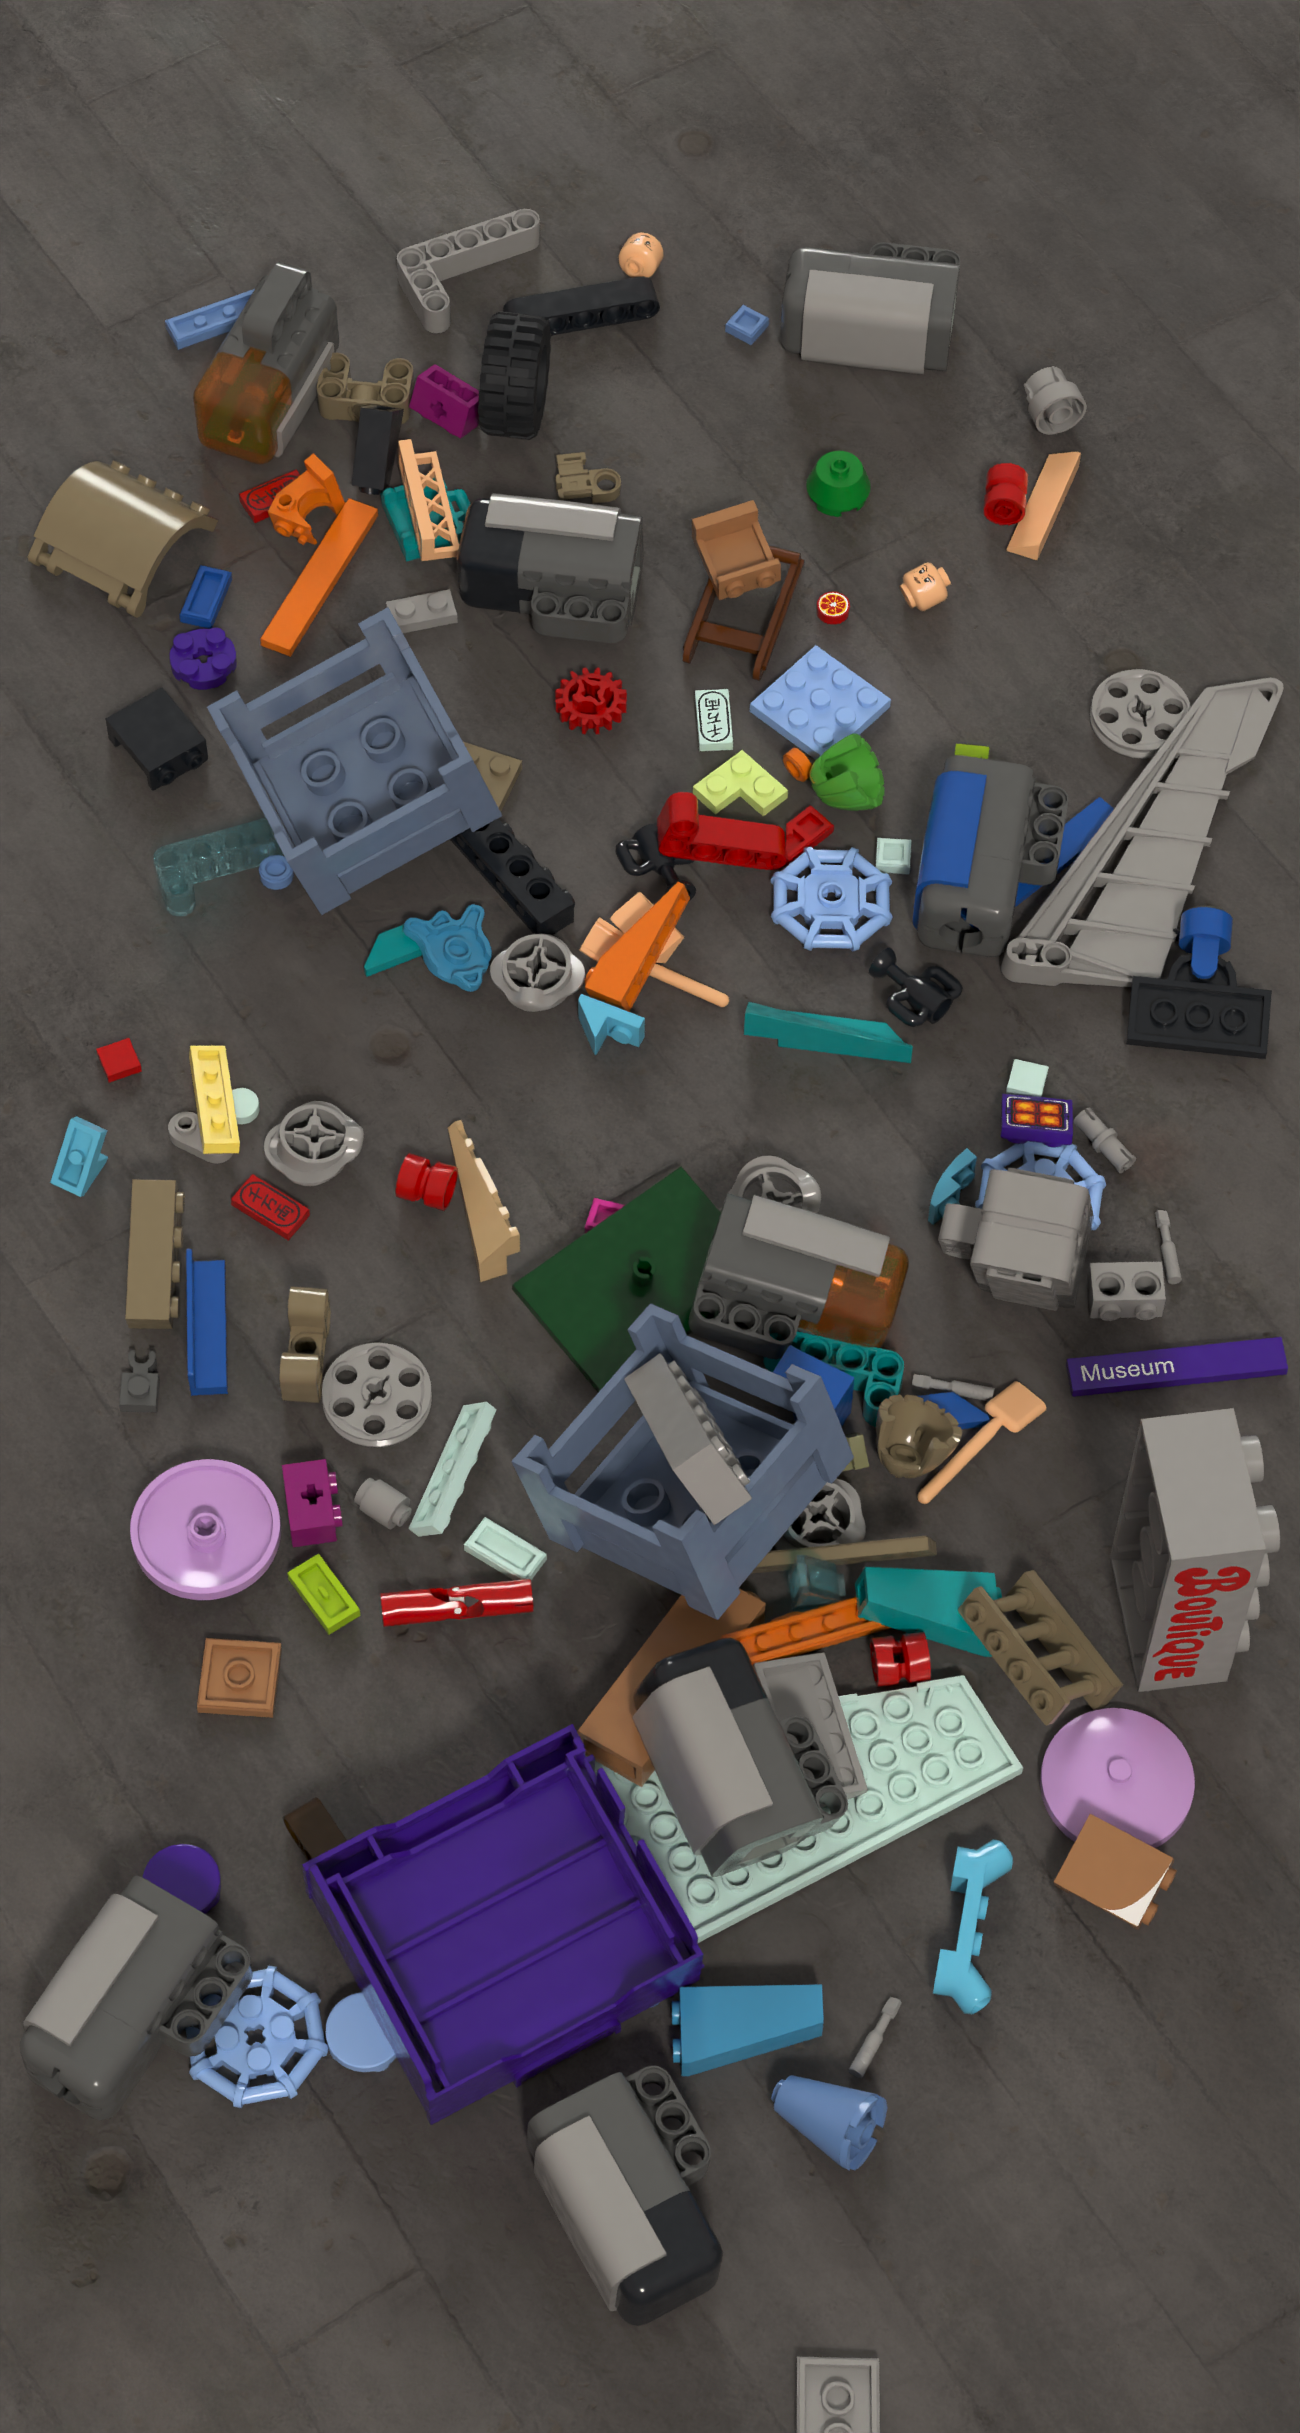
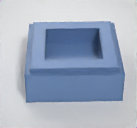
M742 305L725 324V332L752 345L769 326V318Z

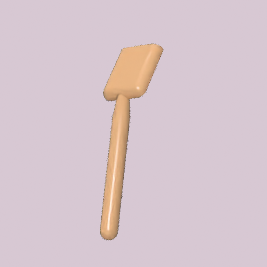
M599 917L579 951L598 962L600 957L624 933ZM656 963L649 974L651 977L719 1007H725L729 1003V997L726 994Z
M1014 1381L985 1405V1411L993 1419L984 1425L919 1491L917 1495L918 1501L922 1504H928L995 1436L1002 1425L1009 1431L1017 1433L1045 1412L1046 1404L1018 1381Z

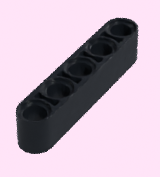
M643 276L511 299L504 305L503 312L543 316L549 321L551 336L648 319L659 312L660 305L652 280Z

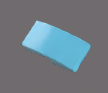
M967 1148L948 1166L935 1187L928 1221L932 1225L943 1217L946 1204L960 1205V1190L967 1187L975 1177L977 1157Z

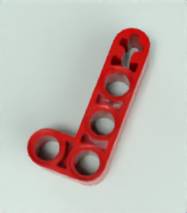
M678 792L670 795L657 818L658 849L664 856L762 870H776L786 864L785 832L780 826L699 815L698 799L692 793Z

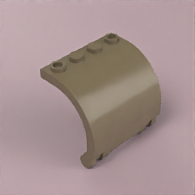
M113 460L111 465L99 461L90 462L71 474L51 499L35 531L34 537L36 539L28 554V561L36 566H45L47 571L55 576L60 575L63 570L109 593V604L116 608L122 606L128 614L138 618L145 610L147 592L154 574L172 545L186 532L195 528H202L213 532L218 520L208 515L209 508L192 501L191 505L182 502V494L169 488H165L163 492L155 488L156 481L142 474L135 478L129 474L131 468ZM48 544L54 547L52 554L47 553ZM128 586L135 589L132 596L127 595Z

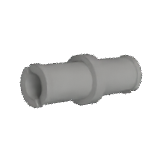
M1090 1107L1082 1110L1075 1117L1073 1123L1092 1141V1148L1097 1153L1102 1152L1119 1173H1123L1124 1170H1128L1134 1164L1136 1157L1117 1139V1132L1113 1128L1108 1129Z

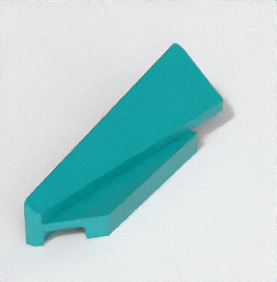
M748 1002L745 1011L744 1035L778 1039V1047L911 1063L913 1046L904 1043L887 1023L779 1010Z

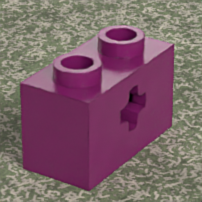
M434 364L417 376L409 408L461 439L479 425V390Z
M326 1459L282 1465L292 1546L300 1547L336 1542V1527H343L340 1505H332L331 1499L332 1494H338L335 1472L328 1473ZM317 1501V1504L310 1505L309 1502Z

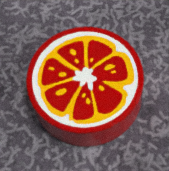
M832 591L824 593L819 597L817 601V616L821 621L836 625L848 618L850 602L844 594Z

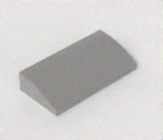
M825 1652L754 1663V1669L778 1721L797 1715L807 1718L813 1724L847 1796V1800L866 1793L868 1790ZM787 1733L789 1739L798 1744V1740L792 1734ZM803 1768L808 1777L815 1779L810 1770ZM820 1803V1807L826 1806L825 1804Z

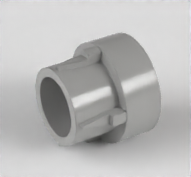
M1054 366L1041 369L1024 383L1029 402L1028 411L1039 432L1048 435L1064 432L1075 426L1085 415L1087 406L1076 384L1067 381L1061 369Z

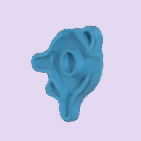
M469 905L459 920L452 919L448 912L442 910L437 912L429 921L418 918H409L405 921L403 932L420 947L423 960L431 973L439 979L457 985L465 991L471 992L480 988L482 977L486 973L492 957L490 943L481 927L485 915L484 909L481 906Z

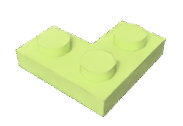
M743 750L693 786V794L715 815L738 797H742L762 816H765L788 798V790Z

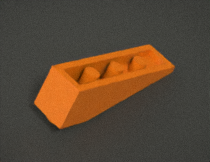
M677 882L600 957L597 965L588 971L585 978V989L589 997L630 1012L690 900V896L683 883Z

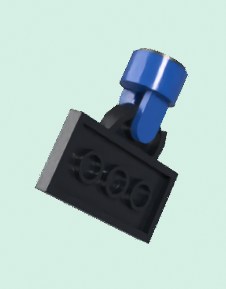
M1196 906L1183 912L1180 923L1179 946L1190 954L1183 957L1179 956L1171 967L1168 979L1133 976L1126 1045L1266 1059L1272 990L1237 987L1236 972L1231 962H1226L1218 956L1228 952L1231 948L1233 918L1225 910L1213 906Z

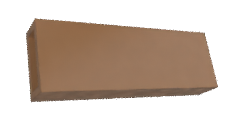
M739 1589L741 1593L722 1616L716 1620L689 1607L685 1597L681 1595L578 1729L577 1733L585 1745V1755L590 1756L593 1754L596 1762L643 1787L655 1769L632 1719L636 1713L633 1696L637 1686L654 1665L666 1657L719 1640L722 1635L764 1624L766 1603L755 1593Z

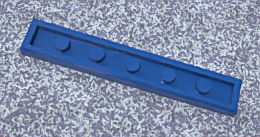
M1101 797L1065 824L1057 874L1076 860L1114 808ZM1019 883L1015 907L1042 886ZM962 908L961 917L966 921L967 908ZM971 925L975 930L980 931L977 927Z

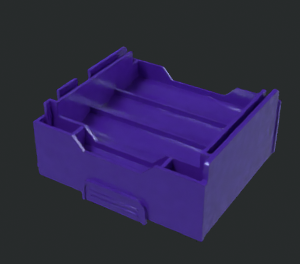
M573 1724L509 1756L484 1777L395 1823L375 1826L302 1864L306 1893L309 1899L313 1900L427 2113V2120L430 2125L514 2081L513 2083L517 2088L522 2085V2082L611 2034L621 2032L620 2023L680 1992V1987H689L698 1982L701 1969L704 1968L702 1962L703 1953L697 1944L698 1936L645 1841L641 1839L637 1841V1846L635 1845L624 1825V1804L603 1767L597 1770L596 1776L595 1757L593 1754L588 1757L585 1756V1745Z

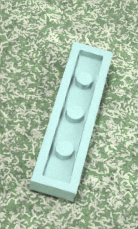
M488 1402L463 1405L409 1526V1530L418 1537L442 1534L448 1526L456 1501L463 1493L464 1483L470 1469L476 1463L478 1451L485 1436L491 1429V1422L497 1409Z

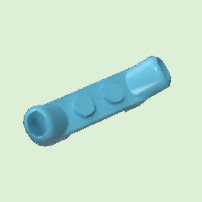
M995 1839L977 1850L957 1847L950 1891L965 1893L956 1952L940 1949L933 1994L952 1997L964 2014L972 2015L983 2009L990 2002L992 1995L991 1988L970 1961L971 1955L979 1956L983 1933L975 1931L977 1919L985 1920L989 1897L981 1895L982 1889L1010 1872L1013 1866L1011 1852L1003 1842Z

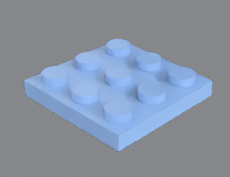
M815 645L750 703V712L816 760L843 738L851 734L860 735L890 708L891 699Z

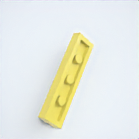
M190 1046L189 1059L203 1154L239 1153L240 1140L225 1046Z

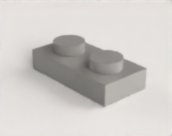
M450 589L386 602V608L389 607L402 633L458 623L457 612Z

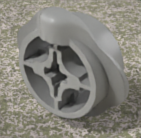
M531 934L516 940L508 949L499 953L490 965V975L493 983L504 992L507 999L514 1006L521 1010L536 1012L554 1008L562 1003L567 996L578 991L585 981V968L582 962L571 953L568 946L561 939L549 934ZM547 958L558 959L564 967L558 966L556 962L549 961ZM511 978L518 979V982L524 983L529 987H519Z
M312 1101L290 1111L280 1124L269 1131L264 1141L263 1156L265 1160L282 1172L290 1181L303 1186H316L335 1177L347 1163L358 1156L363 1146L364 1131L361 1126L335 1105L323 1101Z
M760 1156L748 1162L741 1169L736 1182L728 1192L743 1198L747 1188L759 1180L762 1192L761 1197L767 1198L772 1196L774 1201H780L791 1206L801 1202L802 1209L818 1213L821 1204V1190L817 1181L806 1171L776 1156ZM770 1177L786 1180L793 1185L797 1192L782 1193L777 1191Z
M836 1478L832 1484L827 1482L814 1497L822 1500L818 1502L811 1501L796 1519L801 1526L800 1533L797 1535L790 1526L774 1547L776 1550L863 1542L866 1525L862 1515L861 1501L856 1490L849 1483ZM834 1506L840 1511L844 1519L845 1530L839 1527L840 1522L832 1515ZM816 1518H820L821 1520H819L816 1524L812 1522ZM815 1539H821L827 1543L816 1544L811 1543V1541Z

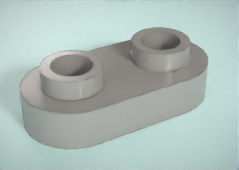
M181 1112L171 1118L168 1124L169 1137L171 1142L178 1148L214 1164L223 1163L234 1154H203L197 1114ZM184 1125H191V1127L188 1129L180 1128Z

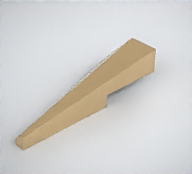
M459 1120L448 1127L455 1166L458 1168V1180L480 1282L507 1274V1256L520 1252V1234L516 1227H511L508 1220L509 1212L506 1206H502L498 1191L482 1159L475 1157L473 1152L474 1144L471 1138L467 1137L462 1120Z

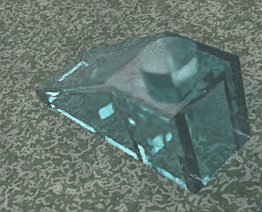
M807 1555L796 1556L788 1574L793 1612L811 1610L839 1602L840 1596H845L843 1573L837 1574L835 1563Z

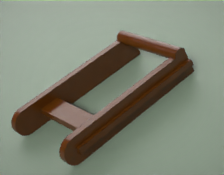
M769 546L774 559L778 558L780 562L791 565L765 636L706 622L716 597V592L709 578L683 646V662L691 663L699 641L758 655L753 670V679L760 681L764 670L766 671L805 563V560L801 559V553Z

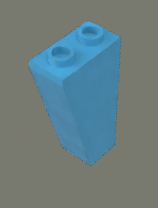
M822 1985L680 1987L679 2001H672V2025H680V2039H673V2063H681V2076H692L822 2036L824 2024Z

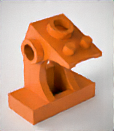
M313 453L304 460L307 470L277 493L268 510L274 529L282 536L299 538L297 541L302 545L306 542L314 545L317 544V540L312 535L311 526L305 521L306 516L313 509L328 506L338 515L345 505L334 473Z

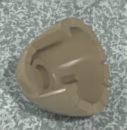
M902 1395L890 1396L881 1402L876 1419V1444L880 1462L890 1474L898 1478L910 1479L923 1476L942 1464L953 1453L961 1440V1427H957L959 1423L949 1412L945 1413L944 1408L939 1409L938 1405L929 1400L924 1402L923 1398L914 1395H905L904 1398Z

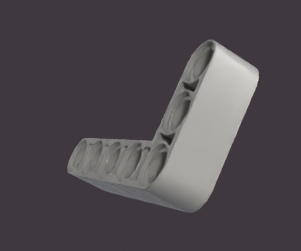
M520 209L402 249L397 254L398 282L423 327L431 333H442L450 327V300L440 281L537 248L540 243L539 215L531 209Z

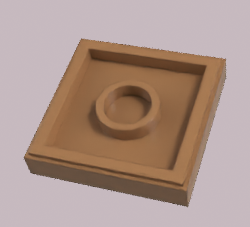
M206 1638L197 1702L198 1713L273 1718L282 1652L281 1643Z

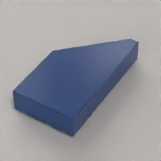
M954 1392L918 1396L923 1398L924 1402L929 1400L936 1403L939 1409L944 1408L945 1413L949 1412L959 1423L957 1427H961V1429L983 1427L990 1421L989 1415Z

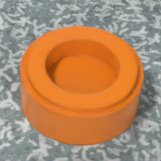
M792 748L783 755L786 769L796 780L804 782L810 778L812 764L802 751Z

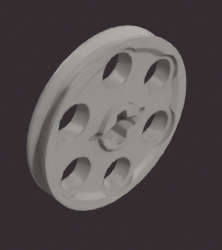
M1125 670L1111 675L1098 686L1092 699L1090 721L1096 736L1111 750L1132 758H1153L1166 741L1158 738L1155 732L1163 729L1172 733L1191 706L1182 688L1167 676L1150 670ZM1152 684L1158 688V691L1152 694L1146 693L1141 689V686ZM1113 688L1122 689L1126 696L1122 698L1113 697L1110 695L1109 690ZM1137 703L1138 709L1141 710L1142 714L1146 715L1144 724L1143 718L1140 716L1138 712H1135ZM1174 704L1181 709V712L1170 714L1165 711L1164 707ZM1104 713H1110L1117 718V721L1106 723L1099 716ZM1126 734H1134L1140 739V742L1129 744L1122 737Z
M368 1343L356 1346L341 1354L327 1370L322 1384L323 1410L332 1428L340 1436L352 1443L366 1447H385L400 1443L417 1432L428 1417L432 1403L429 1374L416 1356L399 1346L388 1343ZM385 1356L390 1361L387 1367L378 1370L370 1366L369 1361L373 1357ZM344 1370H350L357 1376L356 1380L350 1384H342L337 1381L336 1377ZM406 1373H414L420 1378V1381L415 1386L406 1387L400 1383L399 1379ZM383 1389V1398L377 1396L374 1400H371L370 1391L377 1393ZM339 1403L351 1404L354 1407L353 1413L346 1417L336 1415L334 1408ZM410 1405L415 1407L418 1412L414 1418L403 1419L398 1416L397 1411L402 1406ZM371 1420H378L385 1427L382 1432L373 1435L366 1432L364 1426Z

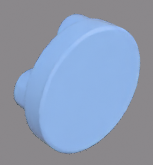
M362 1992L351 1994L335 2005L328 2016L325 2029L327 2045L333 2059L342 2066L357 2072H380L388 2068L390 2063L396 2058V2055Z

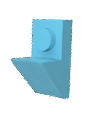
M580 995L578 999V1018L594 1055H597L607 1035L619 1043H629L636 1047L640 1046L645 1037L644 1017L589 996Z
M77 1116L71 1118L50 1183L79 1197L84 1196L107 1162L108 1156L100 1153L107 1130Z

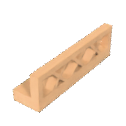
M411 439L398 441V465L421 561L457 557L459 542L437 453L434 451L414 454ZM431 463L432 469L426 476L419 472L417 465ZM426 486L438 492L433 500L425 497L423 489ZM432 511L444 517L438 525L430 520L429 514ZM439 535L450 541L451 546L435 548V539Z

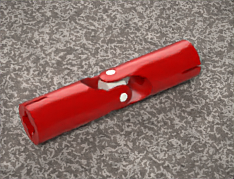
M531 1579L462 1585L447 1589L430 1588L381 1593L384 1627L444 1621L446 1619H466L534 1612ZM465 1597H473L479 1601L467 1607Z

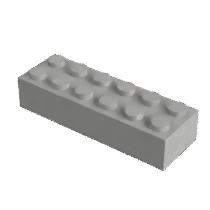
M659 1353L624 1378L672 1470L714 1525L752 1499L746 1488V1485L751 1482L741 1468L742 1465L732 1452L731 1446L724 1438V1434L707 1408L706 1402L695 1387L692 1388L686 1375L675 1360L668 1363L663 1355Z

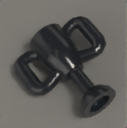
M657 823L642 827L634 834L632 839L622 840L616 845V855L622 867L629 875L641 876L654 871L662 875L668 886L665 894L677 882L685 885L690 900L695 896V886L691 882L680 880L674 870L675 865L691 864L695 860L668 857L661 854L658 849ZM629 849L638 852L644 862L642 865L636 864Z
M891 947L879 953L869 968V974L872 977L884 978L888 976L901 986L900 991L891 994L887 998L886 1007L890 1013L905 1025L911 1027L920 1026L926 1020L931 1024L938 1022L948 1012L953 1000L958 998L963 990L957 978L937 965L928 967L920 976H909L896 965V953ZM931 978L936 979L939 983H941V984H942L944 987H946L949 991H945L943 988H941L938 984H936L935 982L931 981L930 979H931ZM906 1000L918 1015H915L900 1002Z

